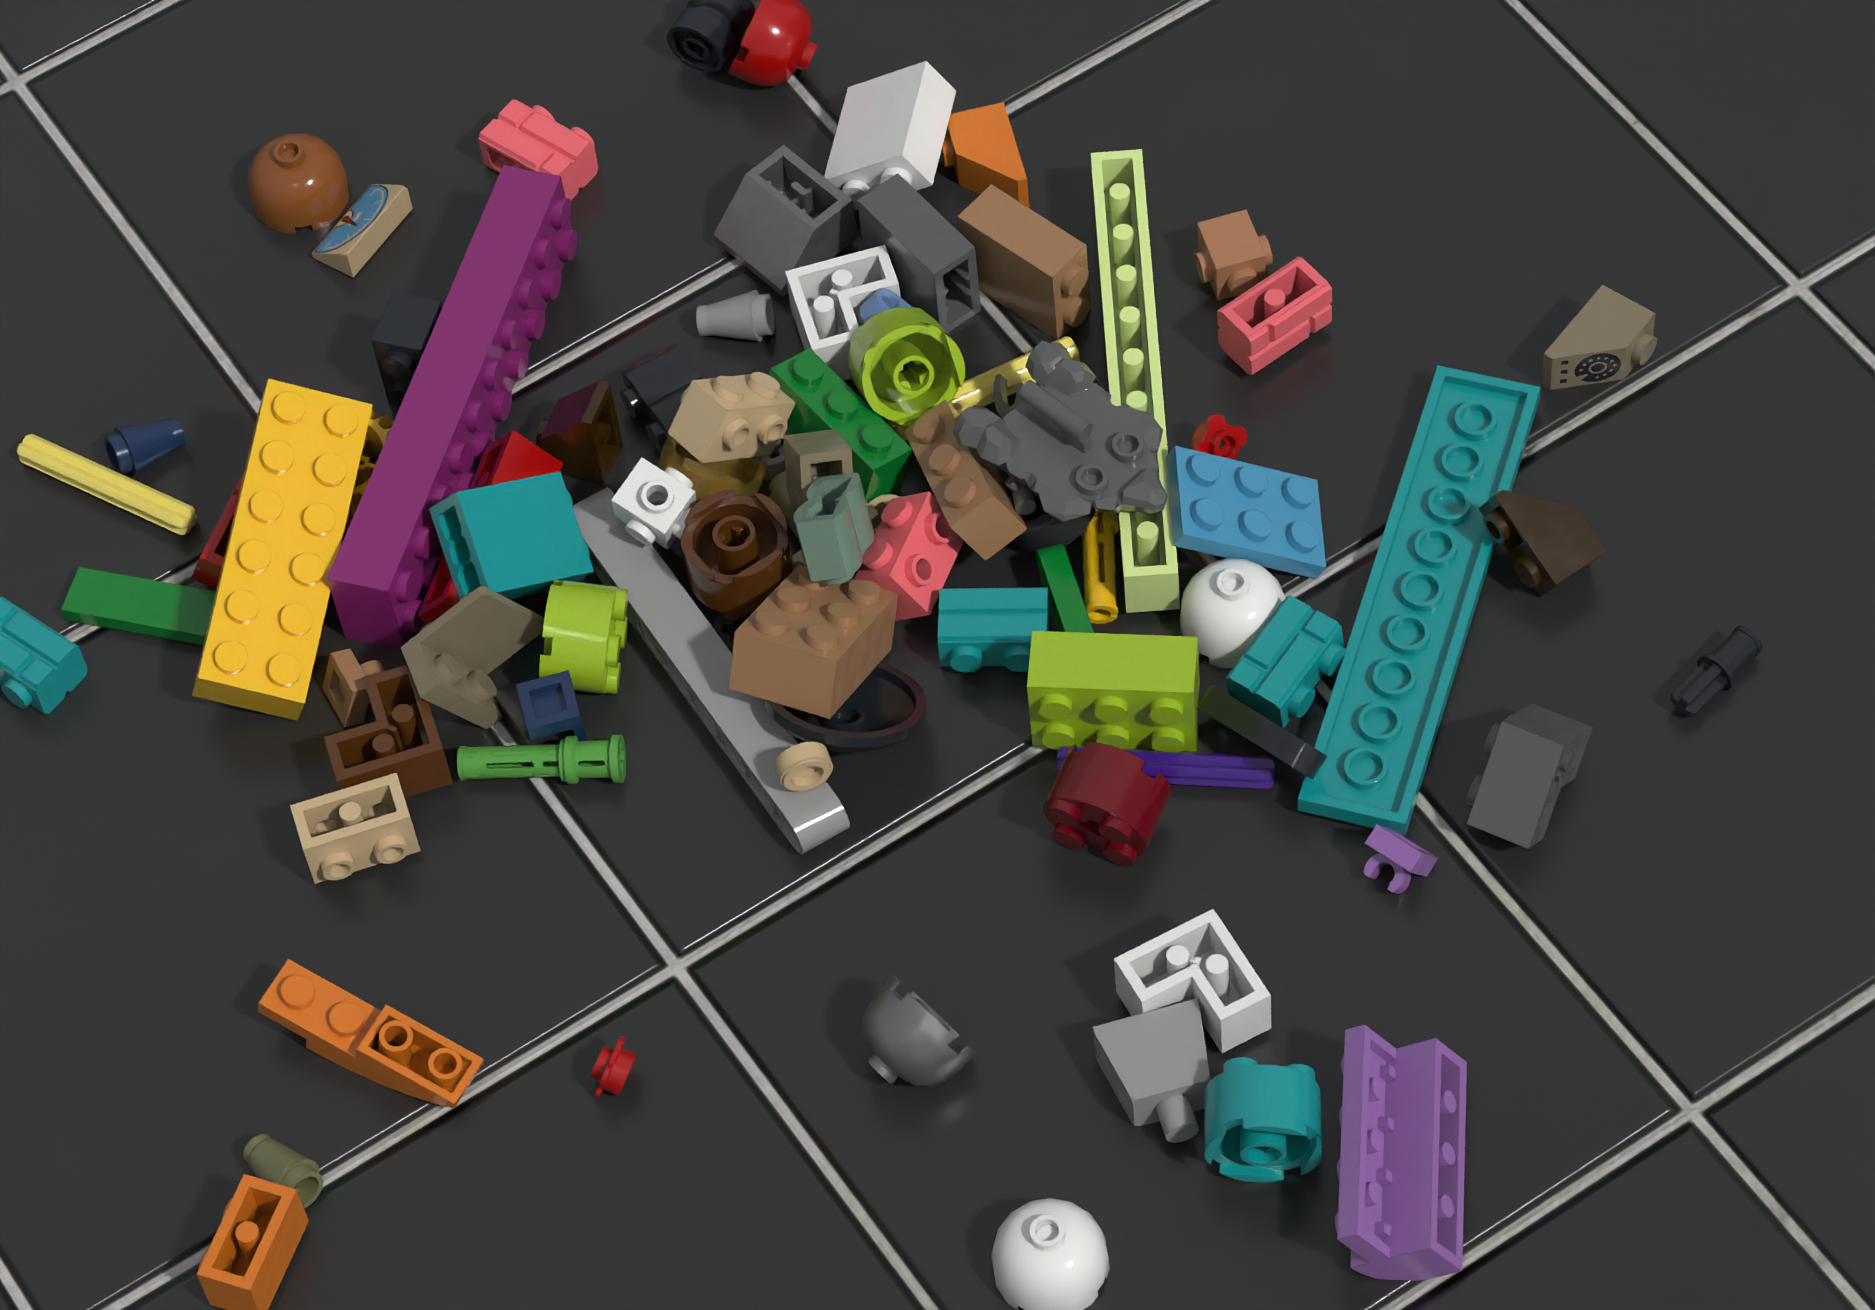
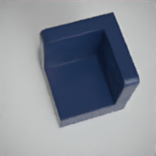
M569 670L516 684L530 740L573 729L579 741H588Z

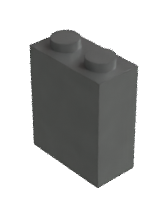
M898 173L884 183L874 185L864 196L857 200L863 250L881 245L886 246L899 282L900 297L912 307L925 311L947 333L981 311L975 247Z

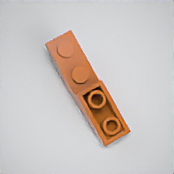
M290 959L286 961L258 1003L259 1013L304 1037L307 1049L385 1087L434 1104L455 1108L484 1062V1059L387 1004L381 1011Z

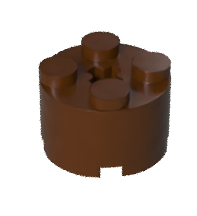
M723 490L705 497L689 511L681 536V548L692 592L704 605L719 611L721 616L730 620H739L748 613L754 612L794 570L785 515L772 499L753 492L754 497L736 495V490Z

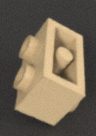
M761 372L692 380L690 386L681 396V405L668 434L701 463L771 455L776 443L787 430V420L796 402L780 389V384L776 379Z
M397 773L290 805L301 845L315 884L326 880L344 879L355 871L381 863H395L407 855L421 851Z

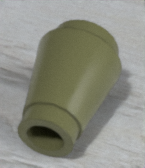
M259 1134L247 1143L243 1151V1158L257 1178L297 1189L304 1209L316 1200L323 1187V1178L319 1174V1167L315 1161L272 1139L267 1134Z

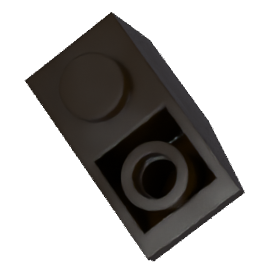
M1502 490L1479 508L1484 516L1483 524L1488 534L1494 541L1504 545L1515 561L1514 569L1519 579L1528 588H1533L1539 597L1607 552L1575 506Z

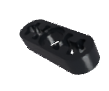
M1212 684L1198 704V709L1312 780L1328 757Z

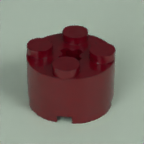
M1087 742L1084 750L1078 751L1077 745L1074 744L1070 746L1043 805V812L1048 821L1054 826L1051 835L1058 843L1071 849H1081L1083 844L1103 850V855L1111 862L1120 866L1130 867L1133 866L1136 858L1146 851L1171 795V786L1160 772H1158L1155 780L1144 773L1142 769L1145 761L1125 750L1103 743Z

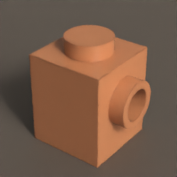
M1247 209L1197 223L1198 253L1194 254L1196 269L1202 283L1210 282L1217 301L1240 296L1266 278V266L1273 264L1271 248L1265 235L1257 236Z

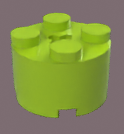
M897 307L884 310L855 329L851 335L848 356L850 376L858 391L877 414L897 422L899 425L910 427L920 416L931 411L943 400H946L951 406L954 404L952 400L956 396L959 387L962 388L965 379L964 359L953 339L925 311L916 307ZM907 363L908 370L900 372L903 370V365Z
M553 580V585L551 584L548 594L542 637H545L544 654L547 655L540 654L539 678L569 670L575 691L617 694L621 672V662H618L620 648H625L628 630V616H626L628 589L583 582Z

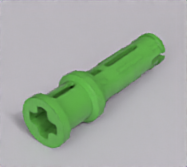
M613 734L610 740L579 741L577 736H566L565 739L560 740V744L460 746L457 753L458 776L460 781H467V779L561 777L562 782H567V784H578L579 780L583 778H611L613 783H623L626 775L624 737L622 734Z

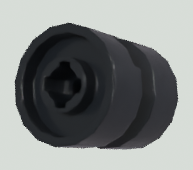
M689 0L686 6L687 9L682 10L667 34L668 45L683 63L702 72L714 73L721 70L734 50L733 43L740 40L749 27L755 14V7L751 0Z

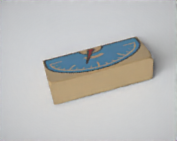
M371 184L312 252L313 258L354 278L413 209L408 188L402 185Z

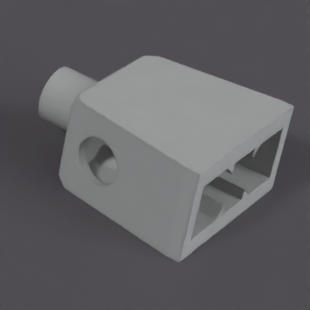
M1192 999L1094 1026L1093 1037L1097 1062L1131 1123L1135 1126H1144L1160 1121L1166 1140L1172 1143L1183 1142L1194 1137L1199 1131L1194 1111L1204 1109V1090L1210 1082L1198 999Z

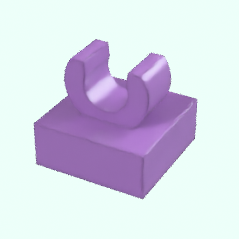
M1376 824L1365 844L1378 851L1379 854L1372 856L1367 861L1364 867V875L1376 879L1382 868L1390 864L1394 868L1395 875L1387 889L1393 893L1401 894L1410 884L1411 873L1427 877L1438 857L1393 829Z

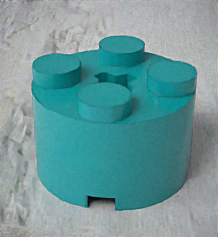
M1238 1057L1226 1061L1223 1066L1224 1072L1211 1079L1204 1090L1205 1159L1209 1165L1212 1160L1220 1163L1221 1174L1235 1180L1255 1183L1283 1181L1284 1170L1299 1166L1300 1175L1313 1170L1322 1158L1321 1092L1319 1085L1315 1081V1071L1313 1068L1304 1064H1292L1285 1067L1258 1065L1255 1060L1246 1057Z

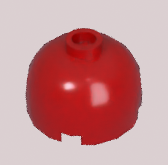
M800 0L760 1L742 40L740 51L736 59H734L728 74L750 84L768 87L787 82L797 68L805 72L807 71L818 44L809 41L813 23L809 11Z

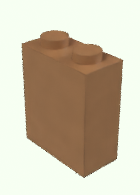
M991 184L957 216L959 232L975 247L979 290L1047 335L1058 340L1071 327L1076 328L1082 324L1091 309L1087 246Z

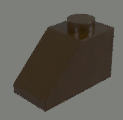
M600 380L558 399L550 418H544L541 421L537 432L536 444L564 463L560 471L561 475L605 485L623 445L610 382Z

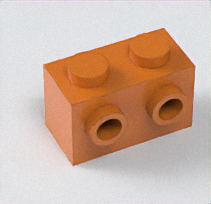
M243 1175L233 1198L229 1200L225 1207L221 1224L212 1243L204 1252L199 1264L197 1276L210 1305L225 1310L269 1309L309 1222L297 1189L250 1175Z

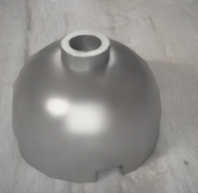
M892 975L875 993L864 1013L862 1020L863 1037L874 1052L867 1062L891 1084L898 1077L914 1086L931 1087L947 1081L976 1054L970 1045H967L960 1052L951 1043L960 1035L915 992L907 993L904 997L897 993L895 990L902 981Z

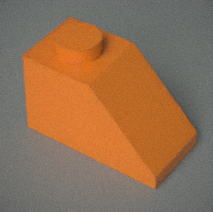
M1004 102L950 114L946 130L947 136L944 138L941 157L945 167L954 166L959 185L977 194H981L992 184L1029 208L1027 177Z

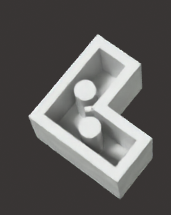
M885 245L785 271L790 307L804 349L811 348L843 381L852 379L849 372L848 356L851 335L855 329L864 324L860 316V306L881 288L889 289L900 297L899 282Z
M1214 909L1114 958L1116 992L1131 1016L1197 998L1200 1005L1202 1024L1221 1053L1271 1029V994Z

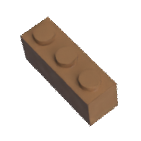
M943 400L931 411L920 416L904 433L949 526L986 561L1026 531L1027 527L1021 515L1015 511L1014 501L996 465L980 458L977 448L958 444L953 428L960 414L946 400Z

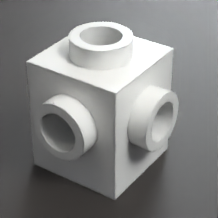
M641 457L611 500L614 516L626 523L625 530L636 540L647 546H651L655 541L668 550L676 537L681 539L685 527V519L689 511L697 504L696 493L691 489L693 483L678 470L667 467L663 471Z

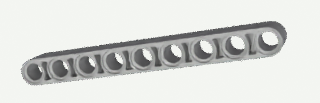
M606 487L573 505V511L583 540L589 548L590 561L594 573L603 585L628 589L626 611L628 620L793 848L800 855L850 828V822L844 807L826 781L806 791H791L782 787L774 764L777 757L786 749L798 744L797 741L772 719L764 707L763 699L729 689L732 662L731 651L653 545L647 546L636 540L625 530L626 523L614 516L611 501L615 495L613 491Z

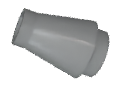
M753 290L710 305L698 306L696 311L698 332L701 337L719 336L761 341L763 336L773 335L775 331V310L772 298L769 294L759 295L757 290Z

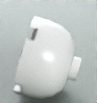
M1226 558L1210 563L1192 577L1183 592L1180 612V630L1182 635L1198 637V652L1209 657L1210 664L1220 668H1233L1285 599L1279 581L1264 567L1246 559Z
M1053 1198L1035 1200L1012 1211L998 1228L991 1255L996 1287L1009 1305L1017 1310L1018 1306L1024 1310H1083L1089 1307L1098 1297V1290L1103 1285L1105 1277L1107 1279L1109 1272V1257L1105 1236L1089 1212L1069 1201Z

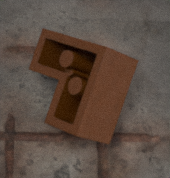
M408 665L364 677V683L376 721L324 737L339 790L393 773H397L404 798L452 784V778L429 703L420 698Z

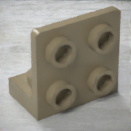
M480 586L474 591L467 593L456 605L434 622L424 626L416 636L401 646L420 698L482 728L488 729L502 718V714L494 697L497 695V689L487 674L543 632L544 617L485 586Z

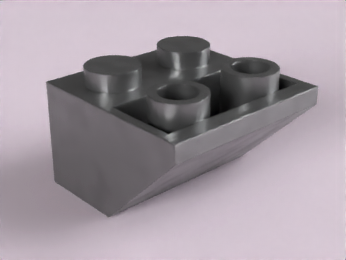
M782 145L745 174L713 234L715 242L782 297L788 293L785 271L832 259L858 238L853 200L785 145Z

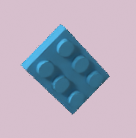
M1175 446L1166 456L1173 546L1224 558L1246 559L1263 567L1317 579L1326 569L1319 492L1316 479Z

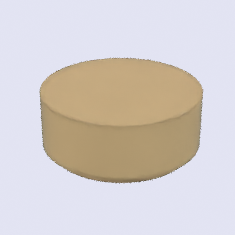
M818 742L796 744L783 751L777 757L774 764L780 784L783 788L791 791L813 789L825 782L833 771V764L826 746Z

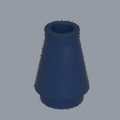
M172 417L162 421L115 427L113 434L104 437V445L113 469L122 475L129 472L132 476H135L175 449L186 446V438L180 422L176 417Z

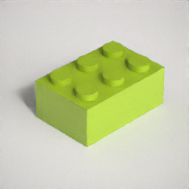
M1032 631L1027 680L1032 745L1046 746L1050 749L1059 750L1063 746L1070 747L1076 744L1077 747H1085L1087 742H1098L1120 749L1196 752L1199 709L1197 707L1200 702L1198 637Z

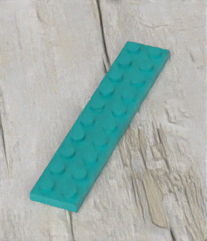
M1437 365L1346 647V654L1343 657L1314 747L1328 757L1313 780L1305 775L1298 796V811L1371 828L1378 824L1406 836L1496 541L1491 538L1484 527V516L1479 508L1502 490L1512 492L1540 401L1541 387Z

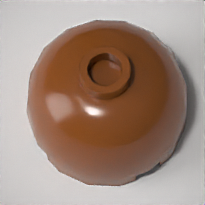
M287 133L274 137L261 146L249 165L247 187L256 217L270 229L285 234H296L295 227L311 225L313 231L324 228L340 216L349 200V180L338 152L326 141L308 133Z

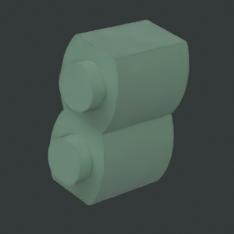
M857 472L820 477L808 488L806 492L808 501L803 503L794 513L793 519L811 582L823 581L827 585H836L850 580L862 565V556L865 550L874 541L875 534L861 479Z

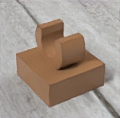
M350 648L330 653L322 688L344 727L364 723L367 707L371 702L363 678L385 671L378 660L368 661L359 665Z

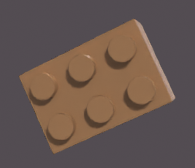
M799 564L735 631L729 689L830 719L892 649L898 593L883 589L877 583L863 579H850L836 585H827L823 581L811 582L806 566Z

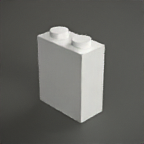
M927 61L848 87L824 177L853 200L854 210L858 209L857 200L864 196L871 187L884 183L897 173L915 190L932 186L956 90Z

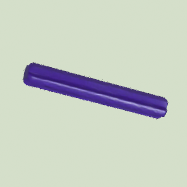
M1063 746L1058 750L1057 774L1070 748L1068 746ZM1077 747V750L1083 751L1085 747ZM1122 749L1144 760L1145 765L1142 771L1155 780L1158 772H1160L1168 780L1169 784L1269 789L1274 784L1275 762L1270 756Z

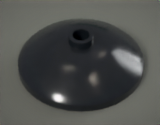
M882 662L875 667L830 719L763 699V704L768 714L786 732L802 741L818 742L825 745L827 750L844 753L878 750L900 743L919 730L925 721L927 711V698L920 685L904 672Z

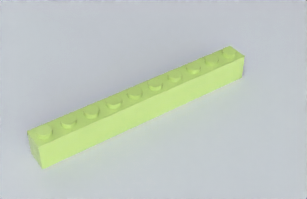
M1142 149L1091 153L1108 389L1109 394L1112 395L1110 401L1115 406L1129 405L1133 409L1151 413L1163 429L1159 450L1154 454H1156L1159 465L1156 474L1167 494L1164 510L1157 513L1123 510L1118 513L1126 613L1180 609L1176 546H1173L1166 469L1168 447Z

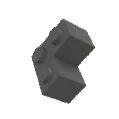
M1533 703L1514 714H1510L1501 724L1496 722L1487 736L1483 753L1490 756L1483 775L1477 774L1467 794L1466 805L1472 807L1467 824L1527 849L1541 841L1547 830L1561 787L1576 778L1593 727Z

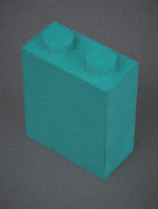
M560 471L458 491L429 509L459 601L464 595L480 586H485L512 600L548 592L551 584L553 585V580L577 582L594 572L590 561L589 548L583 540L573 511V501L570 493L566 490Z

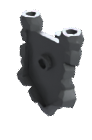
M1042 340L1032 350L1025 366L1032 379L1040 385L1032 380L1025 382L1018 393V397L1023 401L1003 419L985 407L973 405L960 413L953 428V433L959 445L977 448L980 458L997 466L1006 462L1008 476L1023 486L1028 485L1033 494L1040 497L1044 511L1063 523L1090 514L1092 506L1097 512L1117 514L1123 510L1157 513L1165 508L1167 494L1156 474L1159 465L1156 454H1154L1159 450L1163 429L1151 413L1133 409L1129 405H1113L1110 401L1112 395L1101 386L1093 383L1096 379L1094 373L1085 363L1072 360L1068 350L1060 342L1048 343Z

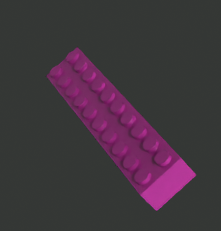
M502 166L327 577L343 633L347 639L401 650V646L410 640L412 633L419 632L424 621L417 616L443 554L429 509L455 492L469 490L485 448L495 442V431L499 421H505L509 416L513 387L516 380H522L526 374L529 362L528 351L533 339L539 340L543 333L546 307L550 299L555 300L557 298L562 281L561 271L565 261L572 260L577 249L578 234L576 230H572L570 221L571 201L565 197L561 176L511 166Z

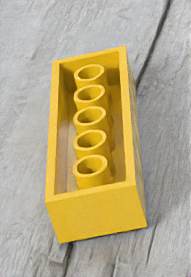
M268 378L258 411L192 696L298 721L306 701L331 591L327 577L341 547L373 404Z

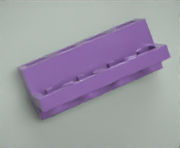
M1365 1024L1346 1029L1344 1055L1341 1059L1343 1099L1339 1111L1341 1152L1337 1163L1339 1205L1335 1216L1337 1240L1351 1249L1350 1268L1377 1279L1411 1281L1427 1280L1462 1271L1467 1062L1437 1038L1396 1049Z

